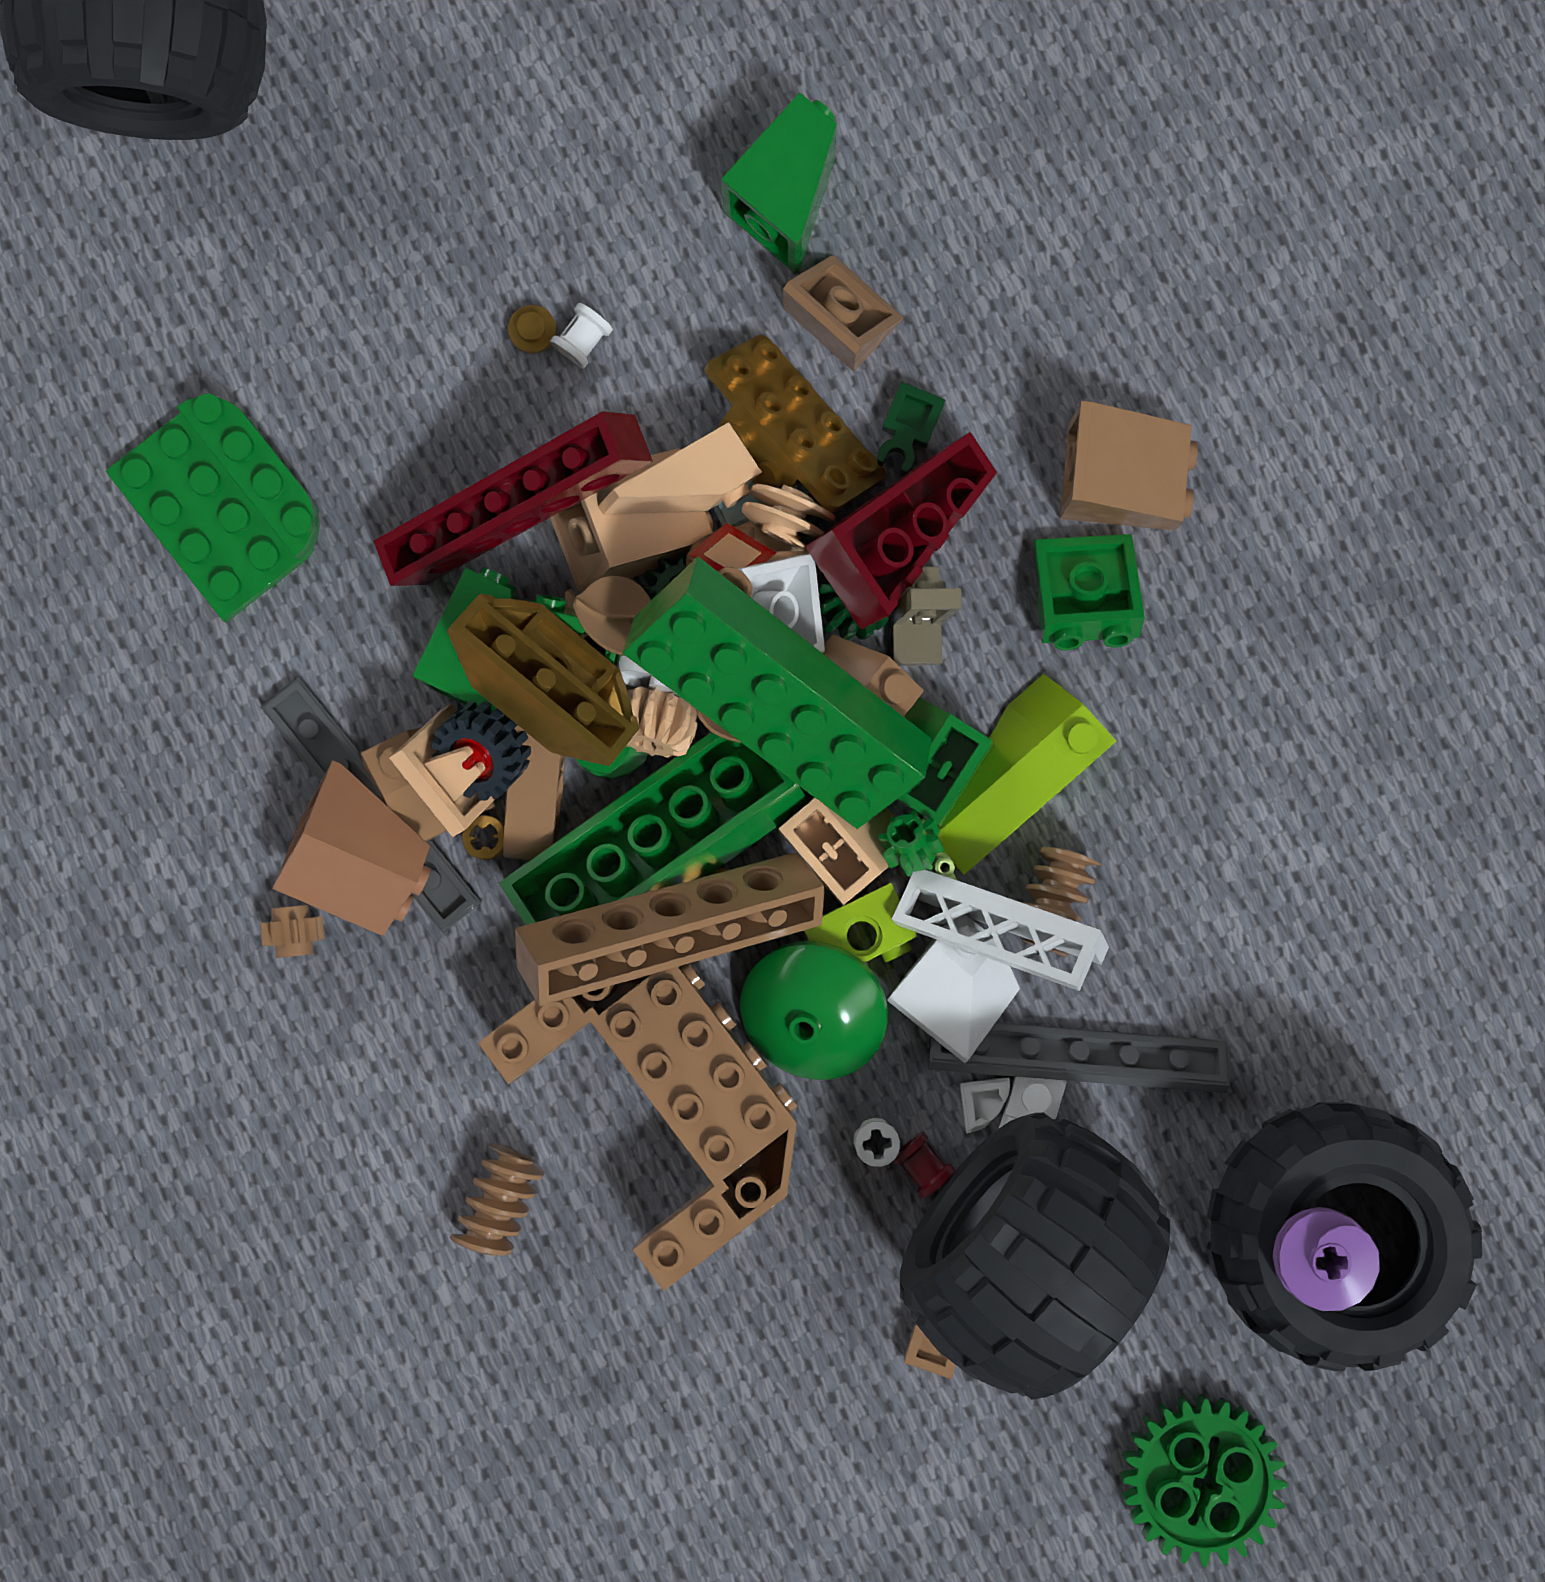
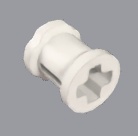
M578 303L574 309L576 312L575 317L560 336L554 335L550 342L559 353L584 369L588 364L586 357L603 335L609 336L613 328L594 310L582 303Z
M867 1119L862 1122L860 1128L854 1133L855 1149L857 1155L864 1163L870 1166L882 1167L888 1165L896 1158L900 1149V1140L894 1127L887 1124L884 1119ZM879 1129L883 1137L890 1138V1143L882 1145V1153L874 1155L869 1146H863V1141L871 1139V1130Z

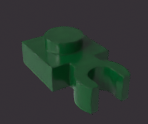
M901 382L882 427V431L894 436L893 439H889L881 445L877 456L878 465H884L888 454L898 452L904 457L905 461L900 474L905 475L911 471L915 459L912 448L913 443L927 448L946 400Z

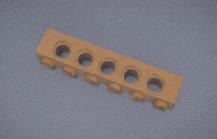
M795 852L515 928L517 969L538 1005L542 1006L821 926L824 885L801 856Z

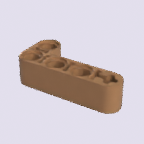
M518 725L515 727L517 733L524 731ZM527 733L528 739L522 745L531 746V754L527 758L530 760V763L524 773L507 790L503 856L509 859L530 861L558 841L566 756L551 753Z

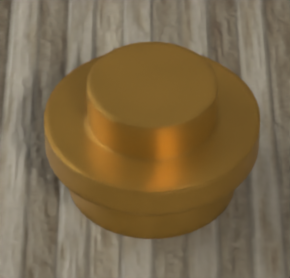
M527 305L519 308L511 316L508 324V333L517 349L528 354H538L551 346L550 340L554 335H557V326L552 314L547 309L538 305Z

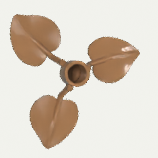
M735 527L755 539L754 527ZM715 532L708 534L700 540H698L690 548L688 554L691 553L695 548H697L701 543H703ZM688 554L686 559L687 566L692 562L690 559H688ZM725 567L719 571L721 575L750 597L752 596L751 582L742 571L733 567ZM607 576L594 581L585 591L574 598V610L586 633L597 644L612 653L625 656L622 654L634 617L651 600L645 590L635 581L621 576ZM695 708L699 719L711 732L727 740L740 742Z

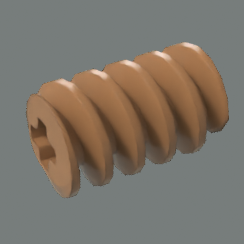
M1042 847L1039 854L1050 865H1035L1033 867V874L1043 883L1028 884L1025 891L1036 902L1021 903L1081 922L1082 916L1071 905L1072 903H1088L1089 898L1078 889L1079 884L1095 885L1096 879L1085 868L1086 866H1102V864L1064 848ZM1024 937L1021 938L1022 941L1033 946L1035 945L1034 941ZM1055 948L1049 950V952L1063 957L1068 956V953Z
M489 1143L488 1146L498 1153L499 1157L498 1159H482L480 1164L492 1174L490 1178H474L473 1183L484 1192L483 1196L466 1197L465 1202L476 1210L474 1216L459 1215L457 1220L468 1229L467 1234H451L450 1239L471 1251L490 1256L510 1255L514 1249L513 1243L505 1236H518L522 1229L521 1225L514 1218L526 1217L530 1210L521 1199L534 1198L537 1193L535 1186L528 1180H540L545 1172L529 1156L504 1145Z

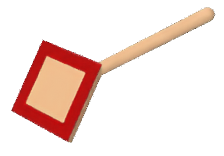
M726 523L689 553L688 559L694 561L697 557H700L719 572L725 567L737 569L809 552H775L729 523Z

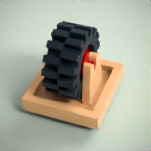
M476 701L468 703L465 707H460L458 710L452 703L433 716L389 757L452 837L466 830L495 798L500 797L513 785L530 763V760L527 758L531 754V746L522 745L528 739L527 733L525 731L517 733L515 730L517 724L512 720L508 722L503 718L505 714L498 708L491 712L490 702L483 701L477 706Z

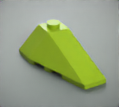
M1045 674L1041 675L1006 707L989 739L993 740L994 746L941 827L938 826L940 833L937 837H939L945 848L944 853L950 856L954 865L963 875L1116 742V739L1082 702Z

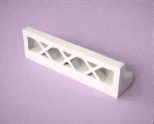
M926 869L913 872L892 918L895 925L1078 991L1081 989L1091 963L1094 962L1102 965L1109 948L1099 929ZM917 898L922 902L942 908L943 910L942 913L924 921L910 916ZM966 914L973 920L987 924L989 928L968 937L959 934L954 919ZM947 922L950 930L940 927V925ZM1010 932L1034 941L1035 945L1018 953H1012L1004 949L999 935ZM993 938L996 946L984 942ZM1055 948L1077 956L1078 959L1072 973L1052 967L1046 952ZM1040 955L1043 963L1032 960L1031 958Z

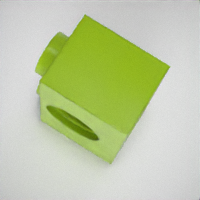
M892 883L822 916L821 926L804 930L808 941H820L838 946L855 955L864 963L879 955H882L885 963L911 951L912 949L908 941L918 937L915 931L895 925L892 921L900 902ZM859 921L868 923L875 932L874 943L864 951L855 950L847 940L848 929L852 924Z

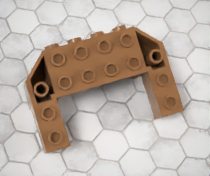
M690 963L539 1006L537 1001L533 1000L478 1042V1045L505 1081L510 1084L592 1023L712 1182L641 1237L633 1248L634 1253L663 1291L787 1197L797 1123L796 1116L792 1112L798 1107L797 1103L780 1082L774 1087L771 1085L761 1071L767 1064L750 1042L742 1046L730 1030L736 1026V1023L719 1001L711 1006L700 991L706 984Z

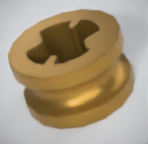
M478 816L463 831L462 842L464 848L475 858L491 860L503 853L504 825L494 817ZM493 825L498 834L493 835V838L498 839L496 846L493 849L484 846L477 850L473 844L474 841L478 840V838L473 837L475 829L480 827L486 830Z

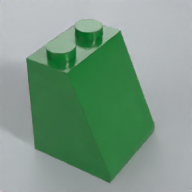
M800 92L721 179L724 214L794 274L802 267L835 161L837 133L836 119L831 110L819 100L815 99L811 102Z
M482 567L480 574L465 568L412 676L428 688L465 706L476 701L477 706L483 701L489 702L471 687L447 630L479 594L492 595L496 599L519 600L514 594L516 588L508 584L510 580L486 567ZM491 703V712H494L497 707ZM504 715L503 718L509 722L511 719Z

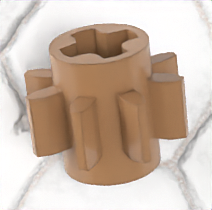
M309 905L272 908V921L260 923L262 946H275L276 958L314 954L312 941L325 939L323 917H310Z

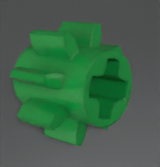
M916 810L896 818L892 816L887 832L878 836L885 849L882 856L888 866L893 868L901 864L907 876H911L913 872L924 869H933L932 863L936 853L944 852L945 849L939 837H937L940 830L935 820L930 818L922 823Z

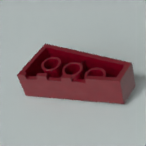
M971 432L937 451L805 546L860 629L882 620L892 613L904 591L917 580L923 572V566L932 554L942 547L949 537L948 533L957 521L966 515L997 474V471Z

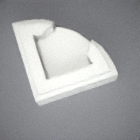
M1009 1077L959 1083L966 1133L975 1132L986 1127L997 1117L1009 1095Z

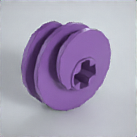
M1322 1207L1302 1210L1288 1219L1276 1235L1272 1254L1276 1275L1284 1288L1303 1304L1321 1311L1344 1310L1360 1303L1373 1289L1379 1273V1251L1370 1235L1349 1216L1339 1211ZM1324 1248L1334 1253L1333 1261H1325L1327 1266L1325 1270L1315 1265L1316 1257H1324Z

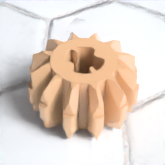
M642 686L635 689H627L633 716L637 717L640 729L626 746L634 748L636 752L648 753L652 757L654 755H661L670 758L685 755L695 737L698 725L695 708L684 699L676 697L673 692L666 693L657 688L651 690Z

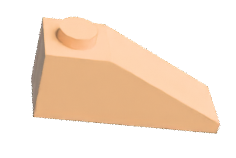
M728 422L614 488L598 507L603 515L708 511L724 502L727 508H730L750 494L751 489L748 485L761 473V470Z

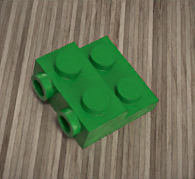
M1132 534L1038 539L1034 541L1033 553L1038 585L1037 608L1042 644L1054 643L1055 648L1068 651L1079 648L1083 645L1084 641L1103 640L1105 646L1118 648L1130 644L1133 638H1140L1145 616Z

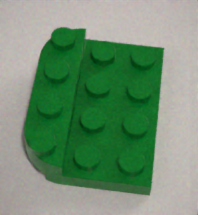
M207 393L186 400L176 406L180 411L177 416L105 472L221 620L227 623L311 556L315 550L313 547L319 534L320 521L318 513L320 512L313 498L253 425V422L234 404Z

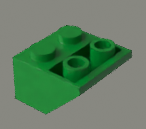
M919 697L904 717L931 738L926 777L897 800L916 810L925 818H933L936 824L941 827L994 746L993 740L955 716Z

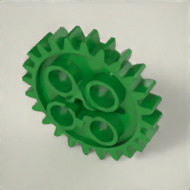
M1199 1394L1196 1408H1191L1186 1399L1180 1396L1178 1398V1412L1172 1413L1163 1403L1160 1404V1413L1163 1419L1157 1423L1145 1415L1143 1420L1149 1429L1147 1435L1131 1432L1130 1434L1139 1447L1138 1451H1123L1122 1453L1126 1462L1134 1466L1133 1469L1122 1471L1119 1475L1123 1483L1134 1486L1122 1493V1498L1127 1505H1138L1131 1511L1129 1516L1135 1525L1147 1522L1141 1532L1147 1542L1160 1536L1158 1548L1162 1554L1167 1555L1176 1546L1177 1557L1183 1564H1186L1192 1552H1195L1202 1567H1207L1210 1553H1216L1223 1565H1227L1229 1559L1228 1549L1233 1547L1241 1556L1247 1557L1244 1541L1250 1538L1254 1542L1263 1545L1265 1542L1257 1529L1261 1524L1275 1529L1277 1524L1268 1514L1269 1509H1284L1285 1507L1280 1498L1273 1494L1275 1490H1282L1288 1487V1483L1281 1476L1273 1474V1472L1283 1468L1285 1462L1278 1455H1268L1277 1447V1442L1271 1436L1259 1438L1265 1426L1258 1419L1246 1424L1249 1412L1244 1407H1237L1230 1415V1404L1222 1397L1219 1398L1214 1409H1211L1209 1400L1204 1394ZM1214 1436L1218 1437V1442L1213 1446L1209 1456L1210 1450L1208 1445L1210 1439ZM1187 1437L1196 1439V1449L1192 1455L1186 1458L1175 1457V1447L1181 1439ZM1235 1452L1244 1453L1245 1460L1242 1468L1233 1473L1224 1472V1461L1230 1454ZM1208 1471L1213 1481L1211 1484L1203 1483L1199 1490L1193 1481L1195 1477L1204 1478ZM1172 1487L1182 1488L1183 1497L1176 1506L1164 1507L1161 1505V1497L1167 1489ZM1217 1503H1231V1512L1225 1520L1219 1522L1210 1520V1512ZM1197 1504L1198 1515L1196 1521L1189 1523L1188 1518L1192 1516Z

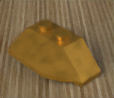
M479 594L447 630L471 687L551 753L610 766L640 729L637 717L633 716L630 697L620 669L544 605L516 599H496L492 595Z

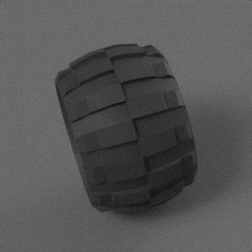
M1 0L0 31L6 61L9 64L10 71L14 74V84L17 85V91L36 109L63 122L90 130L127 137L159 140L203 139L222 135L241 125L248 118V106L257 98L265 70L267 18L263 0ZM146 90L183 99V101L151 103Z
M1318 1102L1311 1107L1299 1110L1288 1109L1264 1121L1261 1124L1263 1129L1247 1142L1241 1140L1224 1164L1228 1168L1218 1189H1212L1207 1219L1211 1221V1242H1208L1207 1249L1214 1276L1219 1279L1227 1296L1228 1304L1248 1328L1278 1352H1284L1308 1366L1335 1372L1345 1371L1346 1367H1360L1364 1371H1374L1401 1364V1361H1405L1404 1354L1414 1349L1428 1351L1448 1334L1449 1330L1445 1325L1457 1309L1466 1310L1477 1286L1471 1280L1474 1261L1483 1256L1482 1227L1477 1221L1472 1220L1469 1209L1474 1205L1472 1202L1474 1198L1458 1167L1450 1164L1443 1156V1151L1439 1144L1416 1125L1399 1119L1387 1111L1349 1102ZM1367 1183L1389 1191L1399 1199L1403 1214L1404 1235L1395 1265L1379 1286L1367 1294L1360 1303L1338 1311H1321L1307 1306L1284 1288L1276 1275L1272 1254L1276 1235L1288 1219L1302 1210L1310 1209L1313 1203L1324 1193L1341 1185Z
M1044 1112L1021 1116L1009 1121L985 1139L953 1173L927 1209L908 1244L900 1269V1298L904 1301V1305L911 1310V1317L936 1350L970 1377L1001 1391L1004 1390L1011 1394L1018 1393L1022 1397L1028 1396L1031 1400L1045 1398L1072 1387L1090 1374L1118 1346L1148 1304L1166 1264L1170 1245V1219L1167 1217V1209L1159 1204V1200L1154 1195L1155 1189L1137 1166L1094 1132L1066 1119L1053 1120Z

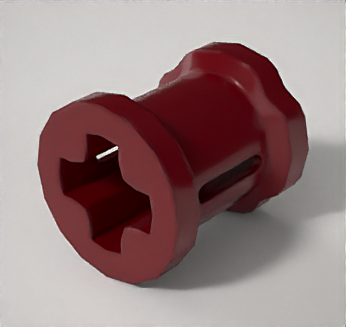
M923 1131L902 1146L896 1158L892 1161L894 1166L901 1165L918 1185L917 1193L922 1199L936 1191L956 1171L951 1164L945 1165L926 1143L928 1136Z

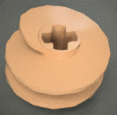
M762 484L753 485L750 494L758 503H743L741 510L750 521L761 528V531L769 537L798 551L807 552L806 544L797 537L798 532L816 538L824 533L805 519L807 514L833 522L836 518L835 515L815 503L808 495L786 485H783L781 489Z

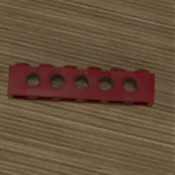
M602 411L375 539L373 542L390 586L427 585L652 463L653 460L635 414Z

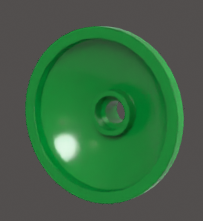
M796 941L774 948L754 965L746 978L741 992V1018L752 1044L770 1063L797 1077L812 1080H830L854 1073L874 1057L887 1030V1001L878 979L866 964L855 955L829 943ZM799 1022L809 1023L813 1027V1031L803 1029Z

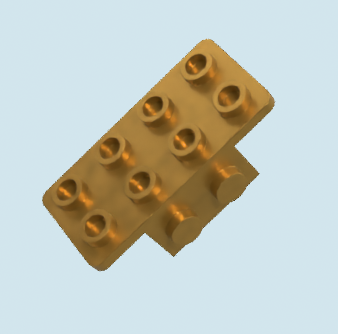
M757 335L711 359L704 369L705 374L733 405L715 430L728 422L730 423L761 470V473L752 481L754 485L762 484L781 489L783 485L796 488L801 482L824 509L834 513L880 484L886 477L885 469L878 465L874 454L866 449L845 425L842 418L835 414L813 389L811 383L797 371L782 354L779 347L765 335Z

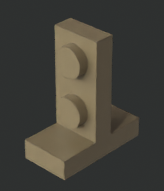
M923 567V572L913 585L904 591L897 601L898 605L889 615L891 659L899 666H926L943 663L941 624L962 609L961 588H946V582L939 579V567Z

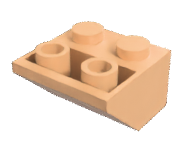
M814 798L778 830L841 906H843L889 867L882 856L885 849L878 836L887 832V828L891 823L890 818L895 816L886 807L859 829H856Z

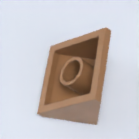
M831 255L791 279L783 288V309L853 372L904 318L835 255Z

